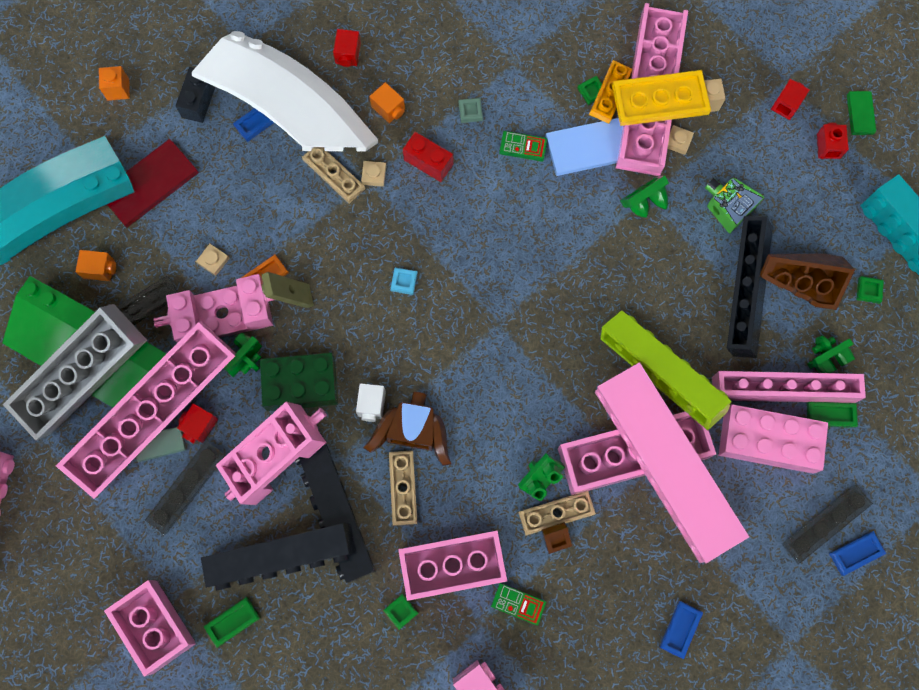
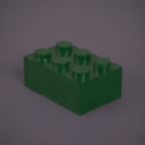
M332 353L260 359L262 407L266 411H276L286 401L301 405L302 408L338 405L336 364Z

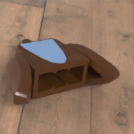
M413 392L411 403L400 402L398 407H392L381 418L370 440L363 447L372 453L380 448L386 440L390 444L432 451L434 447L435 455L442 466L452 464L448 455L445 424L442 418L434 413L432 407L425 406L427 395L421 392Z

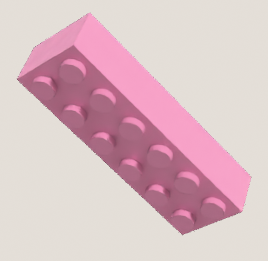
M686 412L673 415L701 460L716 455L709 430H706ZM618 430L561 444L558 448L561 462L565 466L564 472L571 495L645 476V473Z

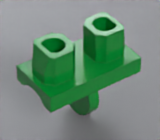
M240 333L234 340V343L240 350L224 367L233 378L239 371L246 374L251 368L255 372L260 369L256 363L261 358L257 352L262 348V345L253 336L250 338Z
M820 335L815 339L816 346L812 348V351L815 354L818 352L823 354L807 363L810 369L815 367L819 373H832L837 369L830 358L835 356L841 367L855 359L849 348L854 344L849 338L832 348V344L836 343L834 337L827 339L825 336Z
M547 453L538 462L531 461L528 466L531 470L518 484L521 490L539 501L545 498L547 495L546 488L551 483H558L563 478L561 472L565 468L562 462L555 460Z

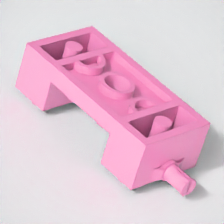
M259 274L236 279L237 286L198 295H193L190 290L166 295L168 304L167 316L154 318V325L156 328L170 325L174 341L177 343L200 320L219 338L273 326L269 301L274 299L265 297L262 291L263 282ZM220 308L228 309V315L225 318H217L216 314Z
M286 401L216 464L219 472L230 487L225 492L226 498L232 501L236 497L240 504L257 505L273 491L269 484L298 457L310 458L327 443L317 427V424L327 416L324 413L325 411L319 408L310 417L302 406ZM265 447H268L270 455L264 460L262 451Z

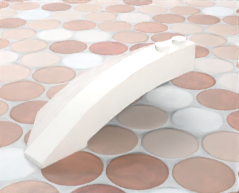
M234 31L222 37L192 71L193 77L231 93L266 115L302 146V151H311L314 147H324L325 151H343L344 147H356V151L366 152L378 144L376 136L347 102L327 83L290 56L264 44L259 39L245 36L243 32Z

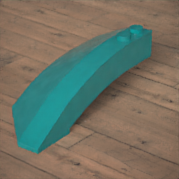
M105 136L41 163L0 188V265L10 261V258L29 245L70 221L135 192L129 177Z

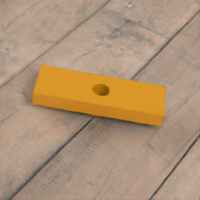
M614 60L611 62L589 115L608 124L610 123L616 110L612 89L613 81L629 79L632 68Z

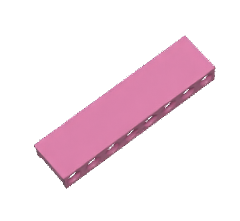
M645 3L640 19L631 79L679 73L688 10L680 13L649 7V3ZM672 120L623 126L616 168L660 176L665 166Z
M640 362L597 386L595 394L699 563H708L749 538V535Z

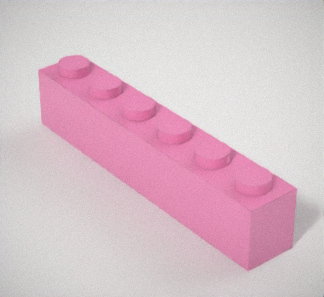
M718 371L712 377V385L716 389L725 392L731 401L856 403L866 398L864 374Z

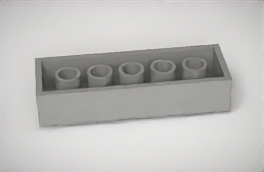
M115 304L100 307L3 405L36 441L52 434L147 339Z

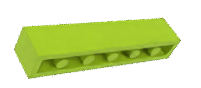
M621 310L602 326L601 340L631 366L640 362L652 383L706 430H709L728 412L732 401L727 394L716 389L704 375L698 374L693 370L690 364L675 355L668 345L658 341L651 331L641 327L634 317L627 315Z

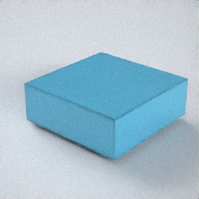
M395 268L391 291L414 295L418 272Z

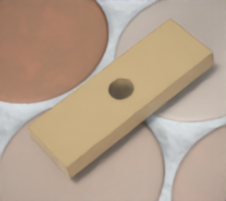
M314 147L302 156L303 161L349 204L365 190V186L328 151H325L324 147Z
M413 451L389 452L393 526L417 524ZM406 484L407 490L400 492L398 490L399 485Z
M588 491L518 512L525 536L563 522L566 524L596 514ZM554 509H559L561 511L560 517H555L553 515Z

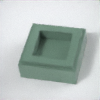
M480 98L458 100L461 123L483 121Z

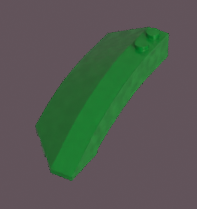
M29 276L15 297L2 344L42 366L95 312ZM145 342L92 396L114 407L166 353Z

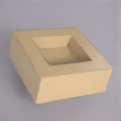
M673 125L667 149L685 155L694 133Z
M363 161L361 183L363 185L384 187L386 163Z
M209 244L196 260V263L214 276H217L230 258Z

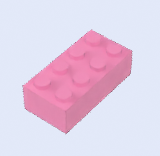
M731 404L728 412L723 416L718 456L814 474L823 471L828 422Z
M498 531L398 549L407 601L507 582Z

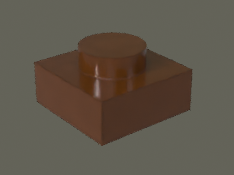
M565 522L541 530L549 554L572 546Z

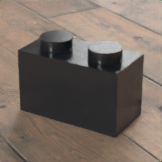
M189 67L176 103V108L182 118L203 123L215 86L193 77L192 71L195 68Z

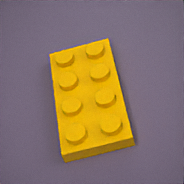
M702 70L613 81L612 84L620 126L709 115L711 112Z

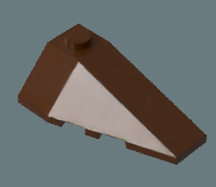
M823 253L768 254L760 276L776 286L790 291L798 298L808 301L815 307L837 310L855 269L842 256Z

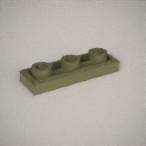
M271 272L262 274V291L266 298L304 308L314 306L309 284Z

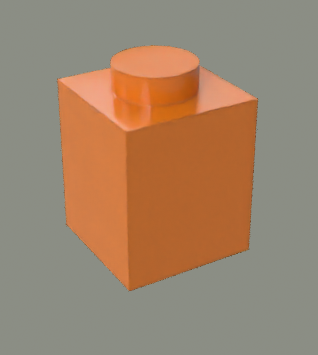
M121 66L99 68V89L107 100L130 99L129 78Z
M386 82L369 96L371 107L388 123L394 119L398 120L404 114V99Z
M80 250L75 272L83 279L111 281V276L116 272V262L107 252Z

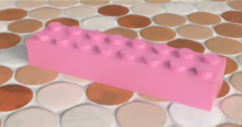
M200 320L75 445L56 467L95 499L235 357L236 353Z

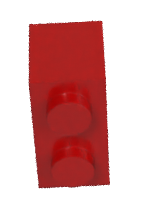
M414 132L403 148L404 161L440 182L443 181L453 166L452 153L417 132Z

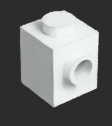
M360 384L356 413L359 417H362L361 420L375 422L376 419L383 417L386 395L384 386Z

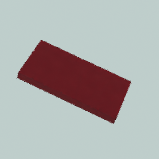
M168 139L126 171L135 192L107 205L124 226L128 228L199 172L171 139Z

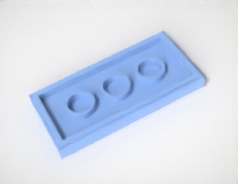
M619 118L611 119L609 124L601 121L546 133L545 137L547 138L556 176L617 163L623 126H620Z

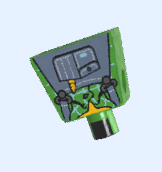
M713 178L705 187L714 196L707 207L730 234L743 221L744 216H748L764 199V196L735 178H732L725 186Z

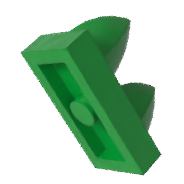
M665 175L655 177L621 199L620 202L624 208H630L633 213L644 218L647 217L649 210L648 197L656 206L666 210L668 195L665 186L669 182Z

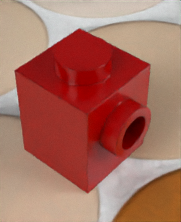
M337 29L333 50L335 64L343 67L357 66L361 46L359 31Z
M790 79L771 110L790 120L810 89L804 87L802 83Z
M828 123L822 126L817 133L818 158L841 159L849 150L847 125Z
M193 403L188 412L185 411L179 418L177 429L184 432L181 437L194 444L196 440L204 443L218 418Z

